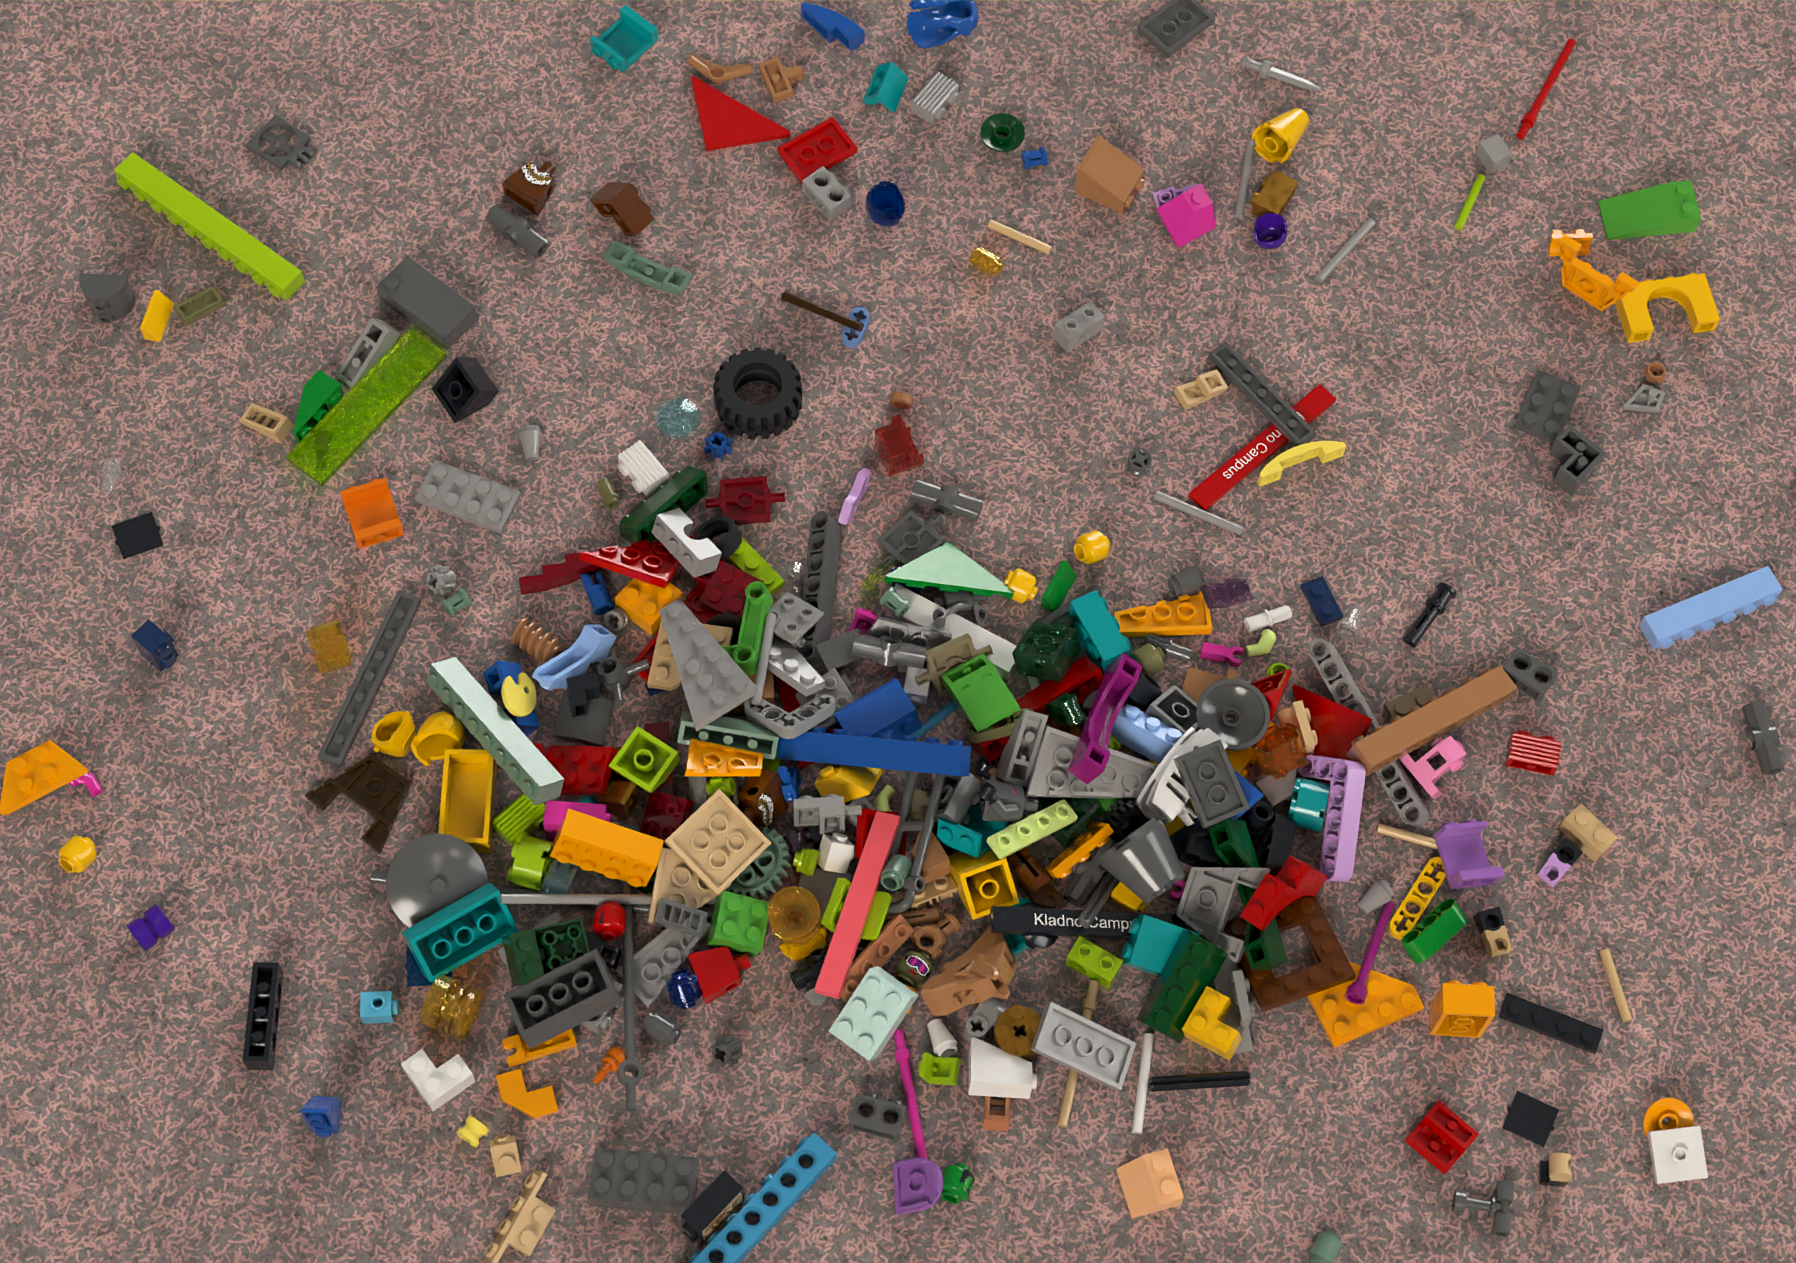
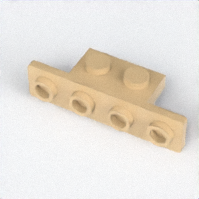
M534 1171L528 1175L524 1182V1190L512 1202V1211L508 1218L504 1219L499 1225V1234L495 1241L491 1242L486 1248L483 1263H498L507 1245H510L526 1256L531 1255L556 1211L535 1197L547 1177L546 1172Z

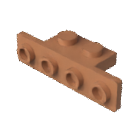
M896 914L882 929L878 938L872 940L852 962L840 996L844 1002L849 1001L868 970L876 966L881 968L913 933V928L902 915Z

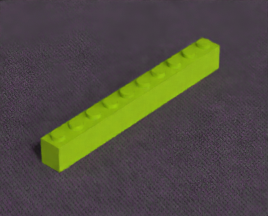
M134 152L114 169L117 177L116 181L124 190L129 188L141 202L146 200L156 213L160 214L162 212L167 215V219L173 225L177 226L179 224L184 227V231L190 237L196 236L207 249H215L221 259L226 262L228 260L233 262L239 272L250 274L253 281L259 286L263 284L267 286L270 293L276 298L281 296L287 301L305 283L301 270Z

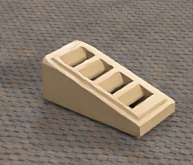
M254 403L250 404L239 420L240 423L279 443H282L294 426L287 416ZM256 412H259V415L256 417L254 422L250 421ZM267 416L263 423L259 424L263 417ZM274 420L275 422L268 428L269 424Z

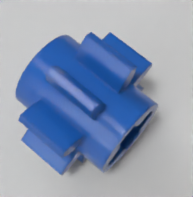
M712 431L710 438H704L706 444L704 453H710L711 460L721 458L723 461L726 453L732 454V448L730 447L732 445V438L726 439L724 431L722 433Z

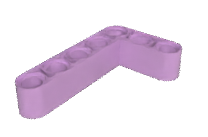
M1306 754L1298 760L1297 769L1300 775L1331 781L1319 870L1328 875L1326 881L1347 882L1353 874L1366 769L1363 763L1358 761Z

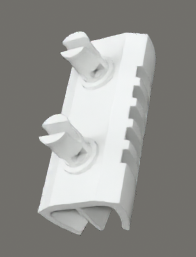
M1192 727L1187 730L1158 765L1136 800L1146 818L1151 820L1158 815L1164 823H1171L1178 816L1186 826L1192 825L1194 822L1191 818H1198V816L1186 804L1190 797L1173 759L1219 739L1224 749H1226L1228 746L1226 742L1209 728L1205 730L1200 729L1198 732Z

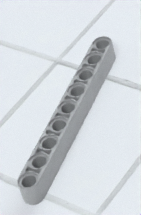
M1322 638L1312 640L1308 646L1309 655L1336 703L1351 710L1356 706H1360V714L1373 719L1370 725L1372 730L1378 727L1377 720L1335 646ZM1325 645V653L1319 656L1318 651L1320 647ZM1337 665L1336 674L1330 676V669ZM1348 685L1349 691L1342 697L1341 690L1344 686ZM1399 759L1375 771L1401 819L1414 827L1424 826L1429 819L1428 810ZM1394 767L1395 775L1388 779L1387 772L1390 768ZM1406 788L1407 795L1404 799L1400 800L1399 792ZM1418 809L1419 816L1416 820L1412 821L1411 813L1413 810Z

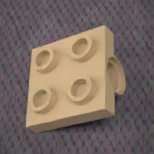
M1302 700L1293 702L1291 708L1279 711L1277 718L1282 735L1292 737L1299 760L1303 755L1314 754V748L1317 745V735L1314 730H1311L1309 722H1311L1309 709L1304 708Z

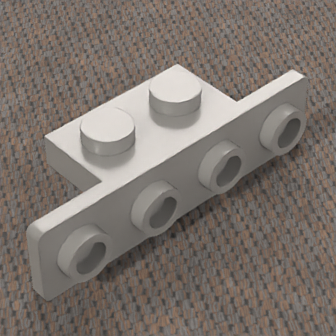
M1227 955L1214 979L1215 990L1229 997L1233 1005L1223 1023L1239 1031L1242 1037L1234 1054L1251 1052L1253 1045L1249 1024L1252 1017L1255 1016L1253 1002H1249L1247 993L1250 992L1248 978H1244L1243 971L1237 969L1236 962H1233Z

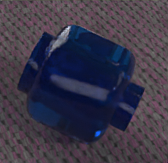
M689 969L671 973V978L666 982L671 1003L681 1006L682 1009L695 1006V1001L699 1000L702 996L697 975L690 972Z

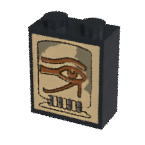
M724 1170L680 1216L681 1228L684 1230L682 1234L691 1243L695 1241L700 1245L705 1243L745 1200L744 1188Z

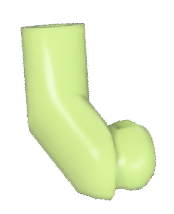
M1270 629L1263 630L1258 644L1245 646L1247 657L1268 654L1276 642L1275 633Z
M886 785L873 802L874 808L877 811L892 812L889 809L888 802L896 791L891 786Z

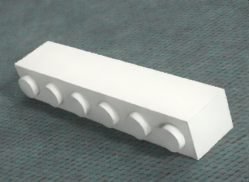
M896 583L894 586L896 593L905 600H910L912 603L911 607L898 619L891 609L886 605L882 606V615L884 617L952 634L951 640L968 633L976 650L988 645L991 646L993 654L986 657L994 665L1001 678L1008 681L1022 658V648L955 613L946 617V624L943 628H936L932 618L933 612L936 609L945 610V608Z

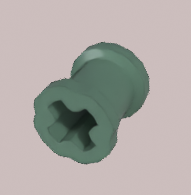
M462 587L451 597L440 600L451 618L455 617V613L464 607L473 605Z
M894 587L888 589L880 599V604L882 606L886 605L891 609L898 619L909 610L912 604L910 600H905L897 594Z

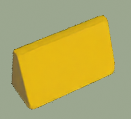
M159 290L153 292L140 327L146 340L156 342L161 341L174 303Z

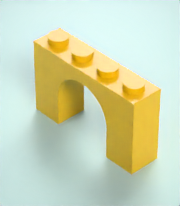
M1690 273L1681 277L1669 276L1654 281L1651 279L1644 280L1639 283L1633 292H1629L1625 297L1619 298L1615 302L1627 343L1650 339L1654 327L1648 312L1647 303L1655 298H1670L1678 302L1687 313L1693 333L1715 330L1720 321L1705 273Z

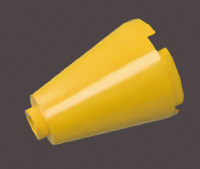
M1294 108L1257 126L1252 134V141L1255 139L1256 143L1254 147L1256 152L1270 163L1275 161L1280 162L1279 164L1284 163L1291 156L1309 124L1307 113L1302 109Z

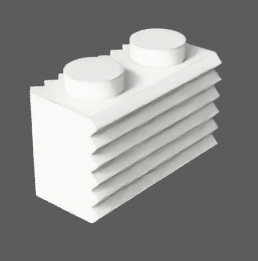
M638 440L637 443L619 453V464L617 467L623 476L626 477L628 475L633 480L631 483L638 493L643 492L648 497L659 486L666 485L670 481L669 473L641 440Z

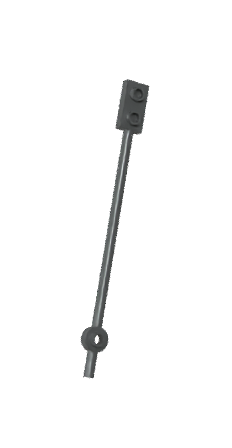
M616 824L639 832V825ZM622 881V894H632V886L628 882ZM622 904L627 913L626 930L623 934L625 1061L617 1069V1079L625 1086L626 1111L633 1112L636 1111V1085L643 1078L644 1069L641 1063L635 1060L632 904ZM625 1072L632 1073L633 1078H628Z

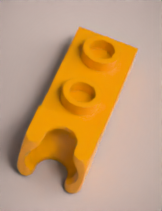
M572 1028L532 1049L529 1048L519 1034L502 1040L504 1049H517L515 1054L507 1057L510 1068L577 1046Z

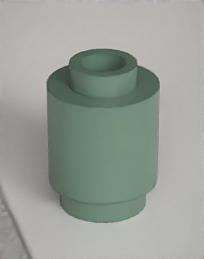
M900 854L891 857L881 873V883L886 889L896 891L903 887L905 879L910 876L913 864L910 859Z
M1327 1230V1232L1321 1231L1308 1253L1310 1256L1308 1262L1334 1263L1343 1247V1243L1340 1241L1341 1237L1331 1230Z

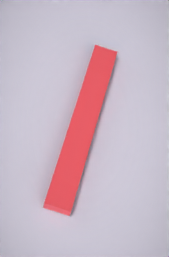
M876 811L814 989L816 994L840 999L881 881V873L886 866L901 823L900 816Z

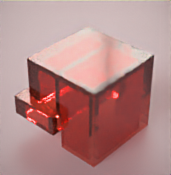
M900 414L891 417L890 425L875 429V448L889 477L924 464V456L922 453H918L911 438L910 426L905 427Z

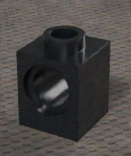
M1141 670L1138 681L1130 692L1129 697L1144 710H1147L1149 705L1161 696L1162 691L1159 684Z

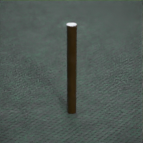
M786 291L781 296V299L856 331L861 332L864 328V324Z

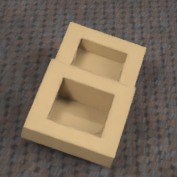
M1216 369L1198 375L1197 379L1193 382L1177 386L1174 393L1183 408L1187 410L1220 395L1228 389V386Z

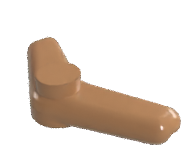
M695 54L688 56V63L715 84L751 74L753 70L751 64L723 67L722 65H713Z

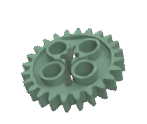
M756 825V828L771 842L753 861L764 874V877L760 878L749 864L731 882V886L724 891L758 899L759 895L762 894L766 899L767 891L770 890L775 893L774 886L776 884L783 885L780 878L789 876L784 869L791 868V864L787 860H790L792 856L788 852L790 848L786 841L776 830L770 831L768 827L761 829Z

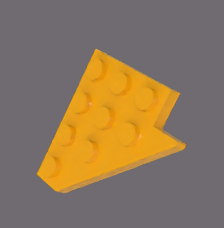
M1312 952V954H1313V956H1314L1316 962L1319 963V961H1318L1317 957L1315 956L1314 952ZM1352 962L1350 964L1356 974L1354 980L1307 996L1333 1048L1422 1011L1425 1008L1413 985L1373 970L1370 971L1365 984L1367 988L1365 1002L1360 1005L1349 1002L1345 998L1347 988L1353 982H1356L1361 968L1360 965Z

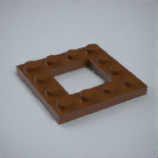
M1310 895L1302 896L1288 904L1275 916L1279 932L1301 926L1319 963L1275 978L1272 970H1251L1245 949L1241 961L1238 963L1244 977L1248 978L1250 989L1262 1012L1354 980L1356 976L1317 898ZM1241 917L1227 922L1223 932L1245 940L1246 920Z

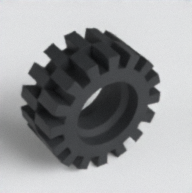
M1124 798L1123 802L1121 800L1116 801L1117 806L1112 804L1110 806L1112 811H1107L1105 814L1108 816V819L1104 818L1103 823L1111 826L1114 832L1109 837L1117 843L1150 820L1146 818L1137 802L1133 799ZM1133 816L1131 824L1122 830L1124 821L1128 817Z

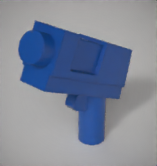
M780 766L777 772L783 782L781 787L786 802L798 799L800 794L799 787L803 784L798 768Z

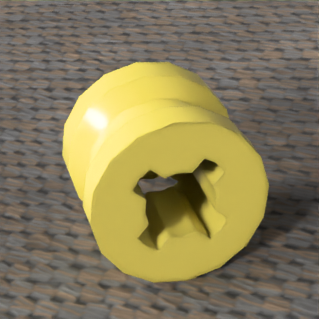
M469 1115L465 1120L466 1124L464 1127L459 1128L456 1134L464 1141L470 1143L471 1146L477 1148L480 1144V1138L487 1135L489 1129Z

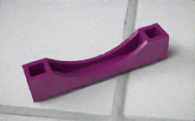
M1124 653L1106 668L1068 768V772L1086 784H1089L1105 770L1111 754L1108 744L1112 727L1124 702L1136 685L1143 667Z

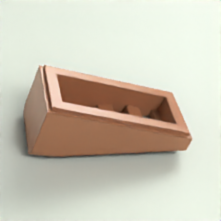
M984 1096L983 1130L1008 1131L1011 1098L1005 1097V1100L990 1099V1096ZM990 1106L1004 1107V1111L992 1110Z

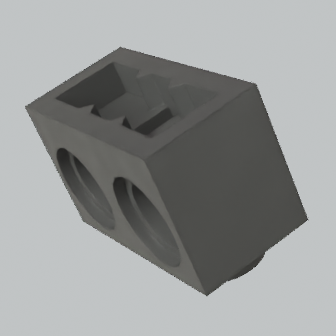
M1519 647L1516 648L1503 667L1517 688L1539 703L1559 674L1553 666L1541 662L1531 652L1522 650ZM1514 664H1519L1524 669H1518ZM1535 677L1542 678L1545 683L1538 682Z
M863 1092V1095L857 1093L849 1119V1129L899 1141L907 1106H904L901 1101L895 1099H888V1101L878 1099V1096L873 1093ZM868 1107L873 1113L868 1117L860 1115L859 1110ZM887 1114H894L898 1120L895 1123H887L884 1117Z

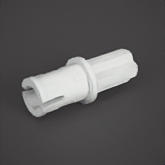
M1286 605L1270 611L1265 609L1263 613L1244 618V624L1248 633L1267 626L1271 628L1275 623L1290 619L1292 612L1290 607Z

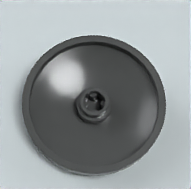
M441 833L419 836L405 844L392 859L386 875V893L390 906L396 916L408 927L419 923L488 884L487 872L478 853L460 838Z

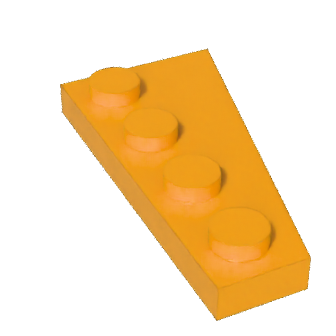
M1207 590L1199 591V594L1193 596L1188 594L1179 596L1177 600L1169 602L1165 600L1156 602V605L1149 607L1142 605L1114 612V616L1120 626L1119 631L1123 637H1147L1149 633L1156 636L1212 634Z

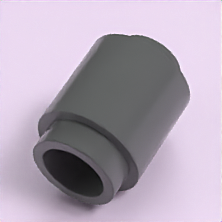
M1193 566L1172 575L1171 579L1167 580L1169 590L1174 597L1184 596L1203 587V582H1205L1201 570H1196Z
M650 1012L642 1025V1029L646 1031L647 1035L666 1047L670 1044H676L682 1034L680 1024L660 1012Z

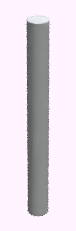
M1248 140L1246 143L1234 214L1235 218L1243 219L1255 149V141Z
M1367 219L1315 276V280L1322 283L1375 225L1373 219Z
M1157 491L1154 496V500L1237 535H1241L1244 529L1243 526L1160 491Z
M768 613L766 617L755 679L758 693L752 697L751 701L754 705H761L776 622V615L773 613Z

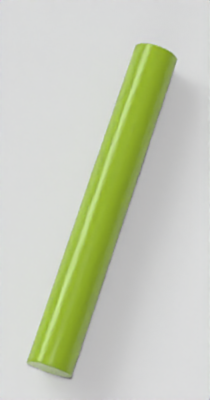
M1483 174L1477 175L1454 225V228L1458 230H1463L1486 178Z

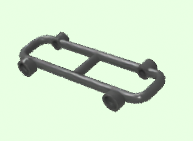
M897 770L899 777L902 780H907L898 812L901 823L887 863L893 855L898 854L903 832L921 831L910 877H907L904 881L905 896L899 903H890L887 913L904 912L913 903L916 892H921L925 888V880L920 875L946 775L936 774L924 821L906 822L919 772ZM880 881L877 891L888 893V889Z

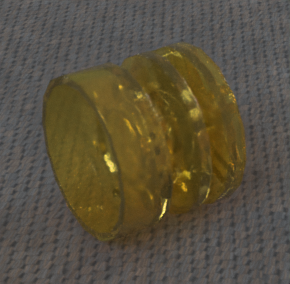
M791 886L781 889L770 900L767 915L771 931L778 941L788 946L798 947L806 945L815 939L820 931L822 918L819 903L813 893L802 887ZM796 914L797 918H799V923L795 924L794 921H791L792 915Z
M444 974L439 975L424 1001L420 1015L421 1024L439 1030L445 1023V1034L452 1035L454 1033L455 1038L463 1040L478 1018L483 1001V990L478 988L472 990L469 984H465L459 990L458 980Z

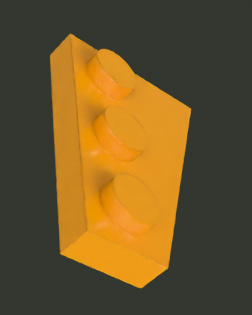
M690 738L685 776H760L763 753Z
M1092 822L1088 826L1090 831L1083 835H1078L1073 840L1075 846L1063 850L1045 868V871L1053 878L1066 877L1072 871L1071 867L1088 859L1091 856L1090 851L1096 846H1103L1110 840L1109 836L1114 832L1111 826L1106 823Z

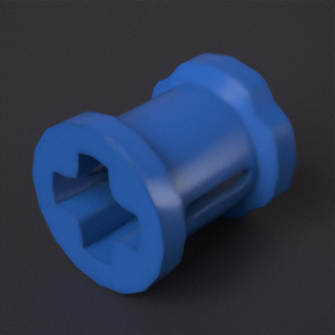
M1041 146L1038 150L1021 151L1025 170H1029L1030 167L1037 165L1048 166L1044 146Z

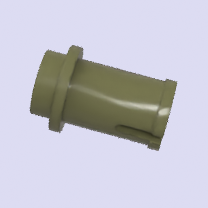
M602 478L598 480L596 487L603 498V505L607 506L608 509L617 507L620 504V495L615 493L610 479Z

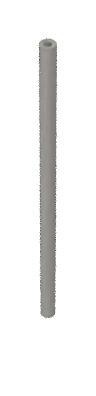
M501 894L500 901L501 904H602L605 901H615L619 904H650L652 894ZM718 895L706 904H715V899Z

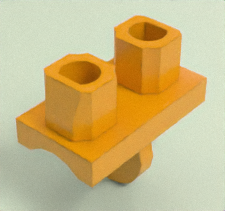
M1575 229L1572 231V234H1566L1581 244L1578 255L1590 254V244L1593 239L1592 233H1585L1583 229ZM1553 230L1551 232L1548 248L1549 256H1560L1562 246L1559 245V239L1564 235L1561 230Z

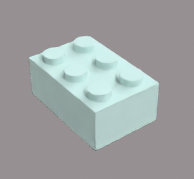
M879 966L872 967L854 991L829 1032L868 1061L874 1060L880 1055L919 995Z

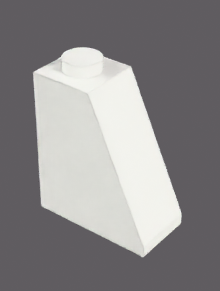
M971 1038L968 1058V1095L1030 1099L1031 1090L1036 1089L1037 1074L1032 1073V1063L1018 1056L1010 1055L1002 1049L978 1038Z

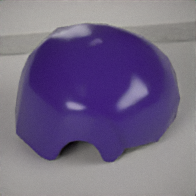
M1268 213L1256 219L1253 235L1257 245L1262 248L1273 249L1280 247L1286 241L1288 234L1287 223L1281 215Z

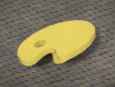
M522 672L518 674V685L511 676H507L503 681L501 690L503 703L512 715L520 718L525 717L534 710L537 694L534 683L527 674Z

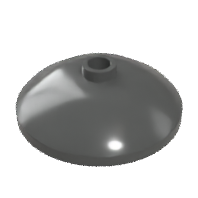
M1225 679L1210 685L1202 693L1196 707V721L1199 730L1209 728L1226 742L1228 746L1225 750L1241 751L1254 746L1262 739L1269 726L1270 710L1264 695L1255 686L1239 679ZM1226 717H1233L1235 722L1229 723Z

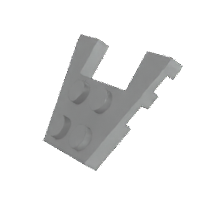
M1191 867L1176 915L1200 935L1206 937L1212 944L1226 952L1233 962L1240 963L1245 949V940L1223 932L1239 883L1257 889L1266 873L1269 874L1270 869Z

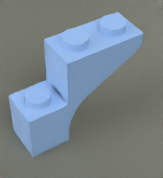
M600 624L585 625L580 636L569 649L539 666L534 671L532 677L540 682V686L544 689H566V678L585 675L590 663L601 662L608 657L617 636Z

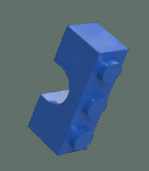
M497 661L484 671L483 675L489 694H496L502 697V684L507 676H511L518 685V674L522 672L520 663ZM506 708L503 709L526 737L540 727L535 709L527 716L521 718L512 715Z

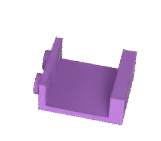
M1472 819L1460 824L1451 821L1442 824L1441 829L1434 834L1450 890L1493 885L1505 876L1502 867L1490 868L1480 837V832L1489 826L1487 821L1477 822L1476 819Z

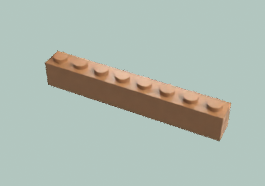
M1501 665L1493 670L1489 667L1482 671L1478 678L1473 679V677H1470L1460 685L1461 687L1457 689L1451 687L1443 693L1442 697L1437 698V696H1434L1424 704L1425 706L1412 708L1403 718L1400 716L1393 718L1388 723V726L1383 728L1380 725L1373 729L1369 736L1365 738L1363 735L1357 737L1351 742L1352 747L1346 755L1351 761L1363 763L1366 769V777L1503 703L1518 688Z

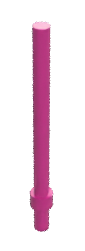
M896 1030L894 1032L896 1045L894 1053L896 1062L900 1066L916 1156L927 1159L909 1064L911 1060L910 1050L906 1048L903 1030Z

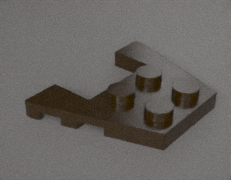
M371 754L346 769L345 773L335 779L331 778L324 782V785L315 791L312 789L307 792L305 796L310 802L324 811L342 793L377 819L361 839L380 854L411 785L408 780Z

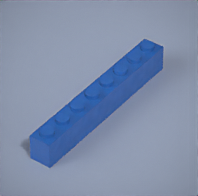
M813 727L811 731H806L793 739H784L779 736L777 759L969 776L971 746H964L963 740L948 739V744L940 743V738L925 737V742L916 741L917 736L902 735V739L899 740L893 739L894 734L879 733V738L871 737V732L856 731L855 736L848 735V730L834 729L833 733H825L826 728Z

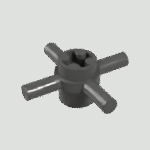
M612 646L608 657L603 659L598 665L597 671L601 676L598 678L599 686H605L607 689H610L613 692L615 705L622 706L624 704L623 691L631 684L632 679L630 675L651 668L648 659L626 666L619 661L617 649Z

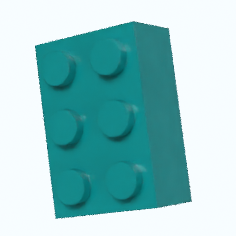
M1096 590L1070 601L1067 621L1089 660L1100 667L1104 676L1107 666L1124 653L1129 656L1131 644L1126 636H1122L1115 616L1111 617L1105 598L1103 596L1100 597Z

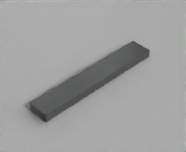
M1227 342L1208 354L1209 359L1295 447L1309 443L1316 438L1317 433Z

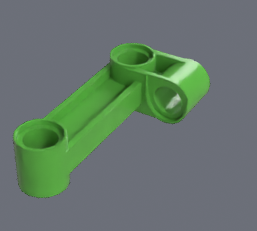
M760 581L750 583L745 590L747 597L737 645L722 646L746 675L757 673L766 617L773 604L771 594L765 584Z

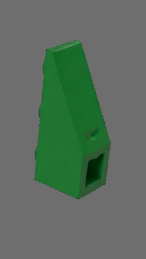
M318 370L303 388L293 429V434L298 444L303 439H308L315 425L318 422L322 423L327 418L328 411L333 405H339L343 399L344 393L341 384L321 370Z

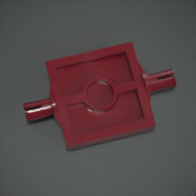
M767 476L720 480L719 498L705 499V508L720 507L723 516L731 518L735 525L771 522V505L776 502H786L785 492L771 493L767 485Z
M721 561L711 577L701 575L693 579L705 585V591L699 600L700 605L718 614L728 613L735 615L741 620L747 597L745 594L747 586L755 581L764 583V581Z

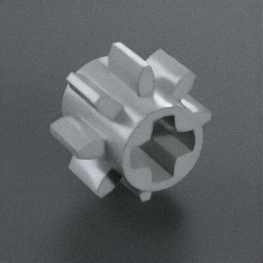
M433 566V572L428 573L426 579L429 589L433 590L434 594H450V588L456 586L455 573L449 570V566Z

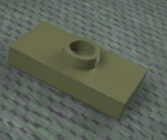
M212 285L174 305L173 308L186 327L226 306L216 287Z

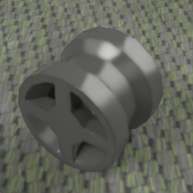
M1142 448L1132 450L1127 463L1128 471L1134 476H1144L1150 470L1151 454Z

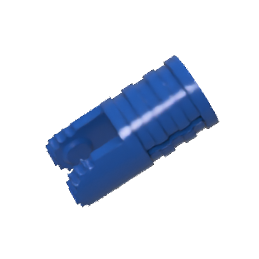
M587 573L582 574L580 578L594 614L599 616L614 609L615 606L602 573H594L596 585H593Z

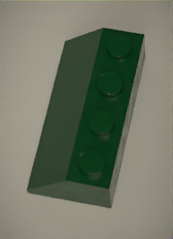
M691 466L677 471L666 485H661L656 489L651 498L643 500L638 505L637 510L631 515L627 514L622 518L619 524L620 535L630 544L649 540L651 543L656 539L652 534V529L658 514L677 508L686 513L708 494L707 473L703 469Z
M1184 930L1136 1020L1181 1043L1185 1036L1182 1031L1184 1024L1206 986L1211 987L1228 954L1193 932Z

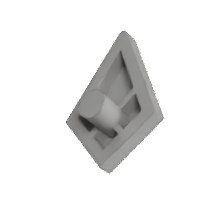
M1643 384L1623 405L1622 409L1657 413L1666 392Z

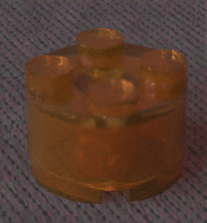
M1284 723L1286 726L1284 728H1278L1277 725L1268 727L1262 739L1252 746L1262 773L1273 775L1274 779H1281L1287 776L1288 772L1297 767H1303L1308 763L1307 751L1294 724Z

